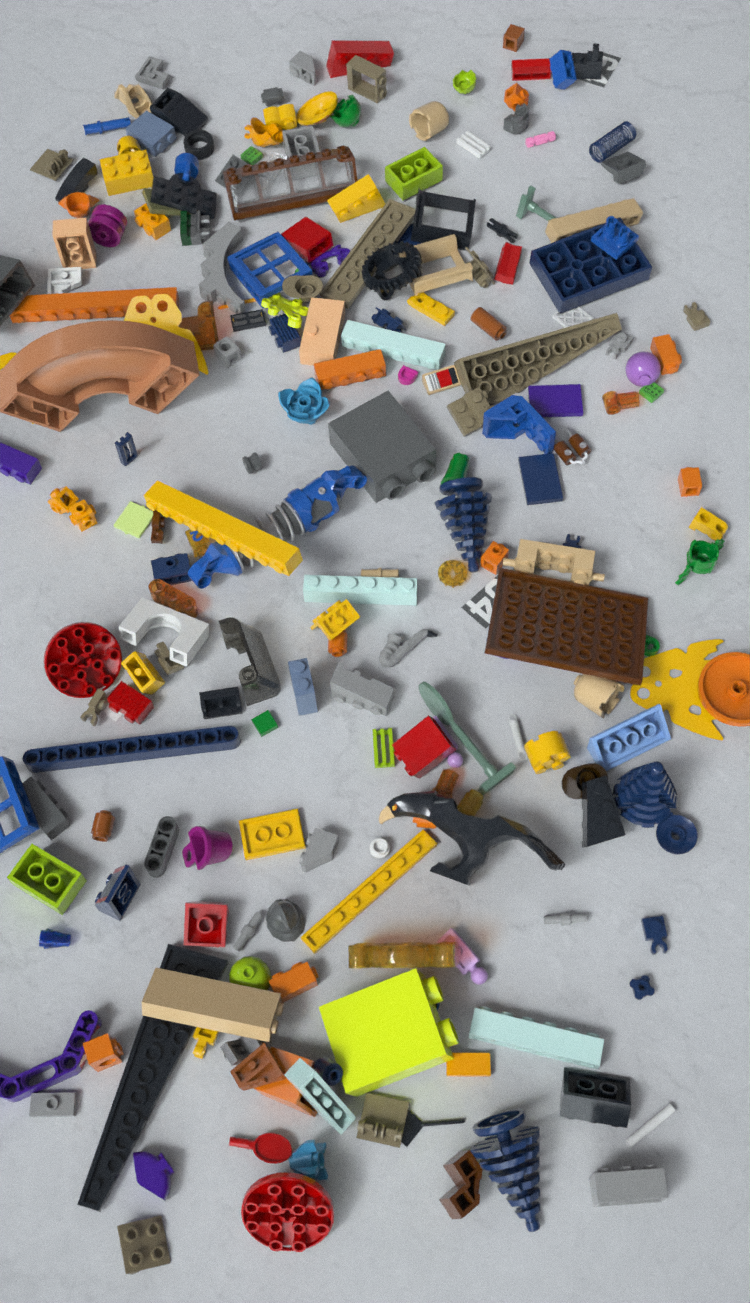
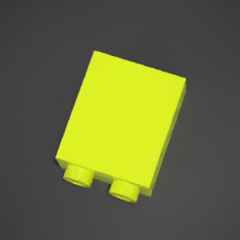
M415 968L319 1006L335 1061L343 1070L341 1080L345 1093L358 1097L454 1059L450 1047L459 1044V1039L451 1019L440 1020L435 1004L444 1001V997L435 976L426 978L422 972Z

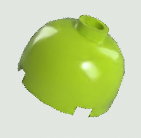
M246 956L237 960L229 973V983L262 990L269 989V980L272 979L268 965L260 958L254 956Z

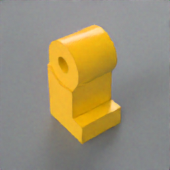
M701 507L688 528L693 531L697 529L716 541L717 539H722L728 529V525Z

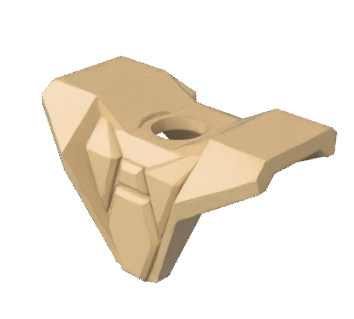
M122 84L118 86L117 91L114 92L115 99H119L126 105L129 114L137 119L146 110L151 113L150 106L153 104L152 100L139 84H129L126 88ZM136 98L139 101L137 103H132L131 100Z

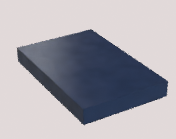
M554 453L518 457L526 504L562 502L563 495Z

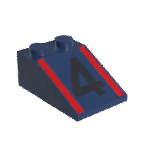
M125 864L116 868L113 874L111 873L107 877L104 890L99 892L95 899V906L100 912L121 921L141 885L129 865Z

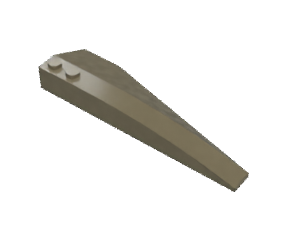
M614 313L456 360L454 365L465 394L480 387L481 391H486L488 395L487 401L489 405L502 402L515 393H519L622 330L618 314Z

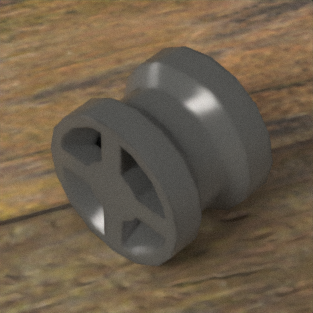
M256 452L252 453L249 457H242L248 474L253 473V470L262 469L261 461Z

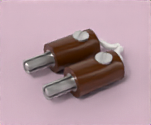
M570 428L565 430V433L569 436V444L583 458L582 461H575L576 456L564 441H559L555 436L554 451L565 465L580 463L582 465L585 463L591 448L579 433L574 434Z

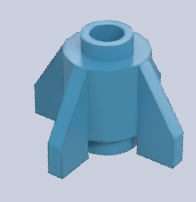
M315 1140L305 1141L290 1156V1169L294 1173L317 1180L328 1179L323 1155L327 1147L326 1143L316 1144Z

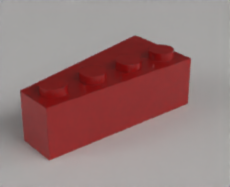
M332 40L326 67L330 79L347 75V63L355 55L379 67L391 66L394 52L390 41Z

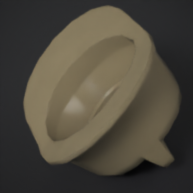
M294 275L287 277L283 281L282 288L286 295L299 298L303 302H310L311 297L316 298L320 294L323 284L316 276Z

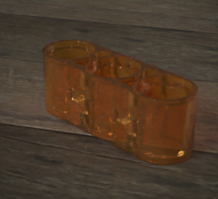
M160 579L150 582L148 588L153 601L180 613L187 614L190 617H197L198 608L193 597Z

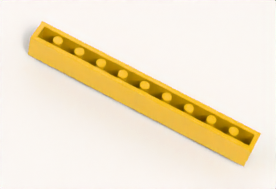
M158 480L143 495L147 502L146 505L150 510H156L164 517H170L178 524H184L192 531H198L205 537L216 540L221 545L225 544L233 551H239L247 558H253L263 566H269L280 574L283 573L290 576L303 561L298 547Z

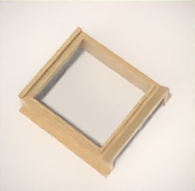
M455 234L414 245L418 249L423 263L451 256L456 267L414 278L413 283H409L415 296L418 295L417 293L465 279L473 281V267L471 263L465 264L457 250ZM405 252L398 253L399 257L407 256Z

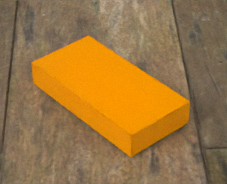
M452 1053L454 1059L446 1062V1076H491L490 1053Z

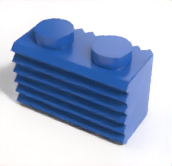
M559 50L549 58L553 84L556 89L565 90L577 80L571 51Z

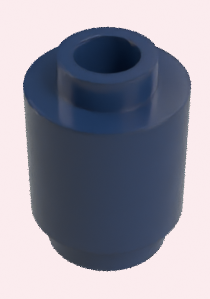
M322 1057L314 1063L313 1069L328 1086H334L342 1079V1067L332 1059Z

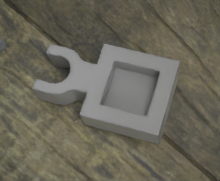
M618 331L610 340V347L606 350L605 355L608 356L609 353L613 352L615 353L613 359H616L619 351L624 353L631 345L633 337Z

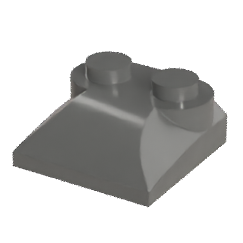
M628 151L601 162V166L613 174L615 182L623 184L627 180L638 178L643 174L646 160Z

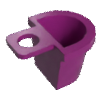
M195 826L188 832L190 842L182 850L185 866L190 868L196 863L197 870H202L207 865L224 862L229 858L233 847L232 838L228 832L207 830L204 826ZM189 850L191 852V860L188 858Z

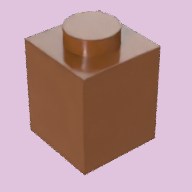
M510 24L503 36V48L517 52L524 41L525 28Z

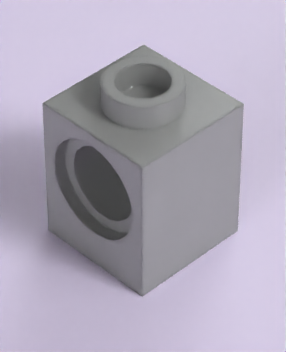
M227 336L214 344L216 357L227 368L241 360L240 348Z

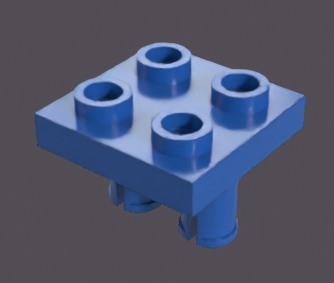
M609 216L606 219V224L592 236L591 242L617 260L638 241L639 235L613 216Z

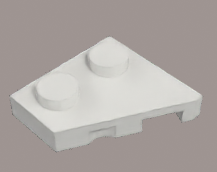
M81 267L48 268L47 294L67 293L82 285Z

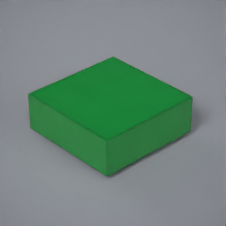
M269 710L251 719L261 737L278 728Z

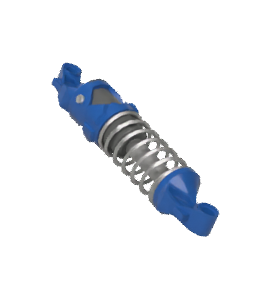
M346 466L340 470L325 471L320 477L309 482L304 488H296L290 491L288 496L281 501V505L276 504V511L272 512V514L266 510L265 514L270 521L269 524L265 526L259 517H256L255 521L260 530L275 537L279 535L283 541L284 539L293 541L294 534L303 535L306 532H313L318 529L319 523L322 520L338 513L341 510V502L346 488H362L367 482V477L356 466ZM216 541L211 543L205 555L188 570V576L198 588L204 589L211 583L213 573H227L239 576L244 573L243 564L253 567L254 559H250L251 564L243 559L245 557L243 553L235 552L229 546L221 545Z

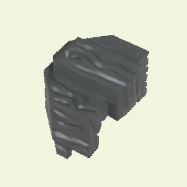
M523 103L522 106L517 105L514 115L510 114L504 119L503 130L512 134H521L528 128L529 114L526 104Z

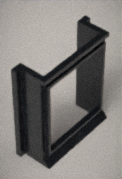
M418 188L410 241L425 243L455 234L457 249L467 251L466 247L469 249L472 237L476 199L469 200L423 192ZM424 206L468 213L466 231L422 224Z

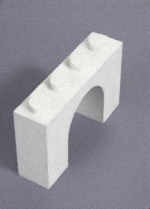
M143 597L119 625V639L135 646L153 628L170 627L176 630L179 635L170 646V660L184 666H188L209 637L208 623Z

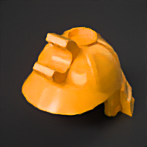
M253 117L251 118V125H246L244 128L250 131V134L246 133L244 137L246 139L251 138L256 146L268 147L279 145L283 142V130L280 125L277 127L276 124L272 123L266 126L258 118Z

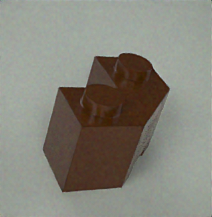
M470 1150L458 1152L443 1165L455 1183V1186L439 1199L451 1219L464 1218L480 1202L479 1184L480 1179H482L483 1169Z

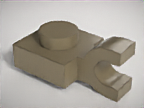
M163 641L157 643L156 647L158 649L154 653L158 657V663L167 675L184 669V665L170 660V651Z
M100 689L96 691L88 703L89 708L80 717L82 721L85 722L88 717H93L90 723L92 726H96L98 722L97 715L108 705V697L105 691Z

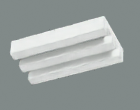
M466 131L465 135L462 134L461 138H457L458 145L479 159L490 151L491 146L469 131Z

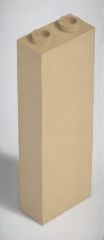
M156 967L141 1002L143 1016L270 1042L272 1034H276L278 1028V1021L276 1019L277 1016L282 1015L284 1003H281V993Z

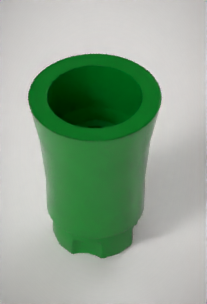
M455 453L441 484L450 480L467 477L469 457L466 454Z

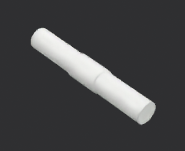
M667 1105L625 1140L630 1148L633 1147L673 1114L675 1109L672 1105Z

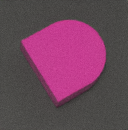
M404 365L398 372V380L403 385L412 384L418 376V371Z

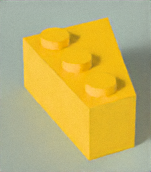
M369 174L327 200L340 223L378 210L385 205L380 192Z

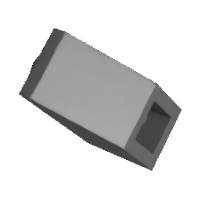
M299 51L289 61L290 74L315 86L316 75L313 58Z
M318 828L314 829L313 834L310 833L306 841V845H308L307 850L302 852L299 860L303 872L311 871L333 860L339 843L338 835Z

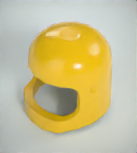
M123 136L117 143L118 155L141 151L137 139L133 136Z

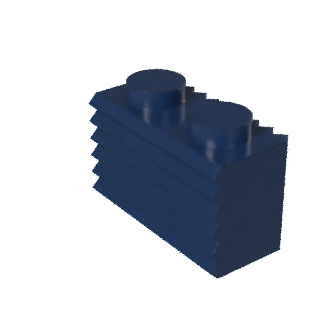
M284 313L270 318V326H268L270 335L275 336L274 340L277 348H281L283 353L298 348L301 345V336L297 328L288 325L289 317Z

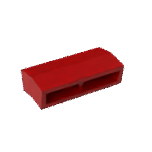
M549 58L512 60V81L550 79Z
M505 242L500 253L494 280L505 284H514L522 246Z

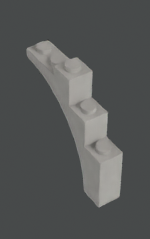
M229 221L202 244L206 260L200 265L202 276L205 279L199 284L200 296L204 300H208L212 304L218 301L222 305H227L233 313L239 314L246 312L245 303L231 289L225 275L228 264L227 257L232 255L235 248L243 241L241 229Z

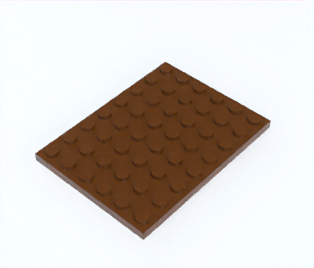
M500 568L484 653L641 686L643 681L648 598Z

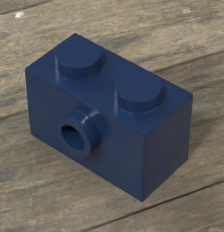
M178 553L174 556L159 557L151 560L157 588L192 581L188 576V570L191 568L187 553Z

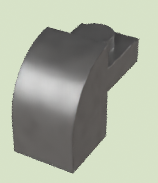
M241 1036L238 1040L225 1042L220 1048L231 1066H237L263 1043L267 1044L269 1048L273 1044L271 1041L266 1042Z

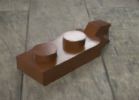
M155 510L152 517L151 543L163 544L165 535L162 528H165V517Z

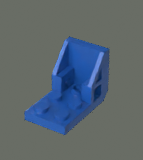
M511 395L484 412L482 434L486 438L516 439L526 433V436L537 444L540 451H543L545 454L553 453L556 431L523 396Z

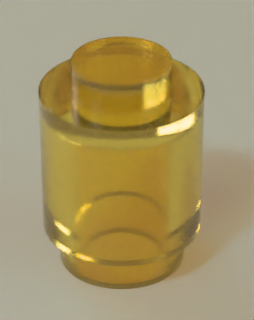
M471 789L465 793L457 805L458 811L464 815L475 817L483 805L484 796L478 791Z

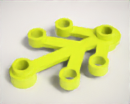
M280 293L269 298H263L261 306L269 308L268 313L270 315L276 316L282 310L289 317L288 325L293 328L301 327V315L307 316L309 309L302 306L301 300L293 299L291 301L283 298Z

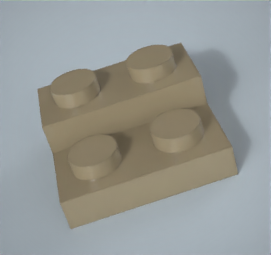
M480 387L464 394L462 398L447 405V409L464 437L482 428L484 412L494 407L489 405L487 401L488 395L485 390L481 391Z

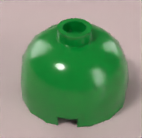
M349 95V99L346 101L343 98L337 104L333 115L330 116L338 126L350 127L355 126L359 122L362 109L354 95Z

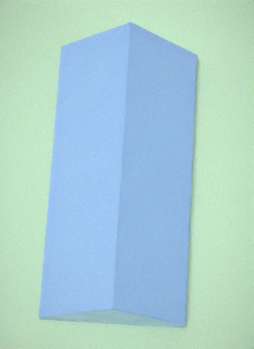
M657 704L590 737L587 750L596 764L601 765L608 771L670 740V733L661 705Z

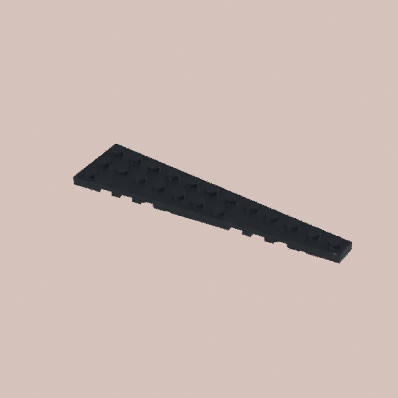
M168 944L160 968L220 981L229 961ZM148 1016L142 1017L77 1205L101 1212L195 1030V1026Z

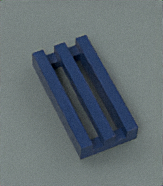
M129 432L125 434L126 438L123 436L120 438V443L118 441L115 442L120 462L124 466H127L138 457L133 437Z

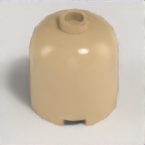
M438 101L429 102L414 109L409 115L411 129L414 128L418 139L425 141L447 127L449 123L448 111Z
M582 674L578 675L574 681L575 699L601 718L605 717V713L610 714L620 700L617 698L619 691H624V686L621 683L611 679Z

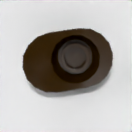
M596 763L573 767L563 775L562 789L569 798L582 799L583 782L607 776L608 779V774L601 765Z

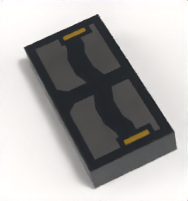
M263 309L230 315L233 332L266 326Z

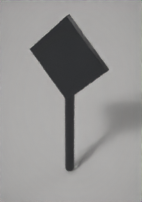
M408 1110L401 1142L407 1147L423 1127L461 1124L465 1120L453 1119L422 1122Z

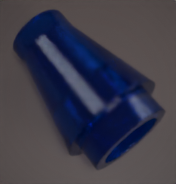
M49 928L41 930L39 947H44V949L69 947L71 934H65Z

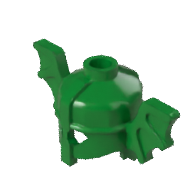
M694 539L687 552L686 569L678 576L679 579L675 584L679 586L687 579L691 571L697 574H710L717 564L719 550L724 547L723 543L725 541L717 539L714 543H708Z

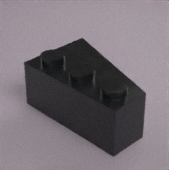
M607 776L583 782L582 848L626 835Z

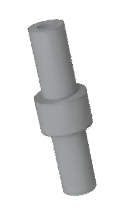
M256 912L248 925H244L240 931L242 934L233 945L235 950L240 952L248 938H252L255 933L254 929L263 917L260 913Z
M563 912L560 915L544 916V924L561 923V925H570V923L587 922L586 913L570 914L569 912Z

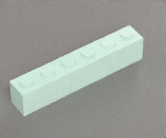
M347 320L341 334L342 346L348 349H355L364 353L381 349L383 357L429 369H440L445 357L446 344L351 320Z
M304 575V602L336 603L338 600L343 602L347 599L351 604L417 606V578Z
M484 1006L474 1010L469 1038L596 1070L600 1066L604 1039L599 1038L597 1034H580L578 1030L570 1027H565V1030L556 1028V1025L550 1022L539 1024L529 1017L519 1019L513 1017L512 1013L501 1012L499 1014L492 1012L491 1008Z

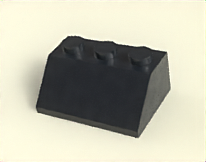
M564 1067L560 1097V1117L627 1128L631 1111L630 1078Z

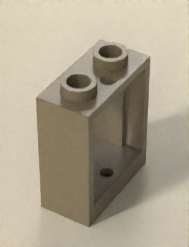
M355 55L347 63L348 89L377 104L386 97V69ZM361 73L374 79L375 86L362 80Z

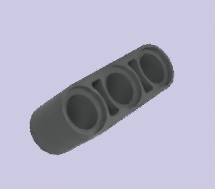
M165 816L158 822L144 861L147 872L154 878L161 877L165 873L179 835V827L171 816ZM173 825L170 831H164L166 826ZM160 844H167L163 850L157 849ZM153 863H160L159 867L151 869Z

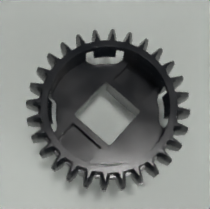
M395 241L394 244L389 242V245H383L380 249L377 247L376 252L372 251V255L367 256L368 260L364 261L361 271L366 287H369L370 290L373 289L382 300H388L396 290L407 287L409 283H413L414 278L422 276L420 269L422 268L421 264L423 261L418 249L413 244L408 242L404 244L403 241L398 244ZM393 252H395V253H403V252H405L407 256H406V257H394ZM399 265L402 273L387 279L384 274ZM376 267L377 271L375 273V276L372 277L370 272H372L373 268Z

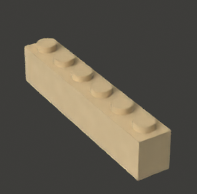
M634 198L625 199L617 203H610L571 215L568 214L564 217L553 218L548 221L545 233L551 243L606 223V219L609 216H613L616 219L621 217L624 224L629 227L639 223L643 211Z

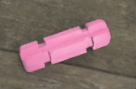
M550 131L547 134L543 133L533 136V138L529 137L525 139V144L530 148L534 144L537 146L548 141L551 142L556 140V134L554 131Z

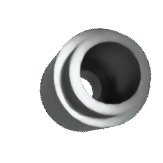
M275 87L263 90L261 94L262 103L269 106L284 101L282 88Z

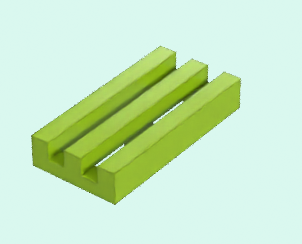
M384 728L380 730L372 729L375 768L395 767L392 728H388V730H384ZM381 735L382 763H378L377 736ZM385 735L389 736L390 763H386Z

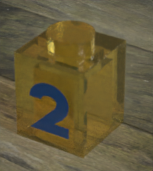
M191 529L185 531L194 557L204 556L210 546L209 539L198 531H192Z

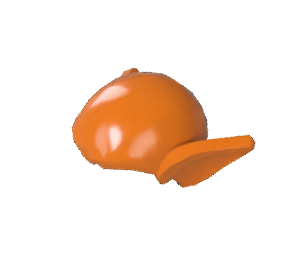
M75 192L64 197L58 204L68 210L72 217L84 218L89 214L90 208L99 202V199L83 192Z

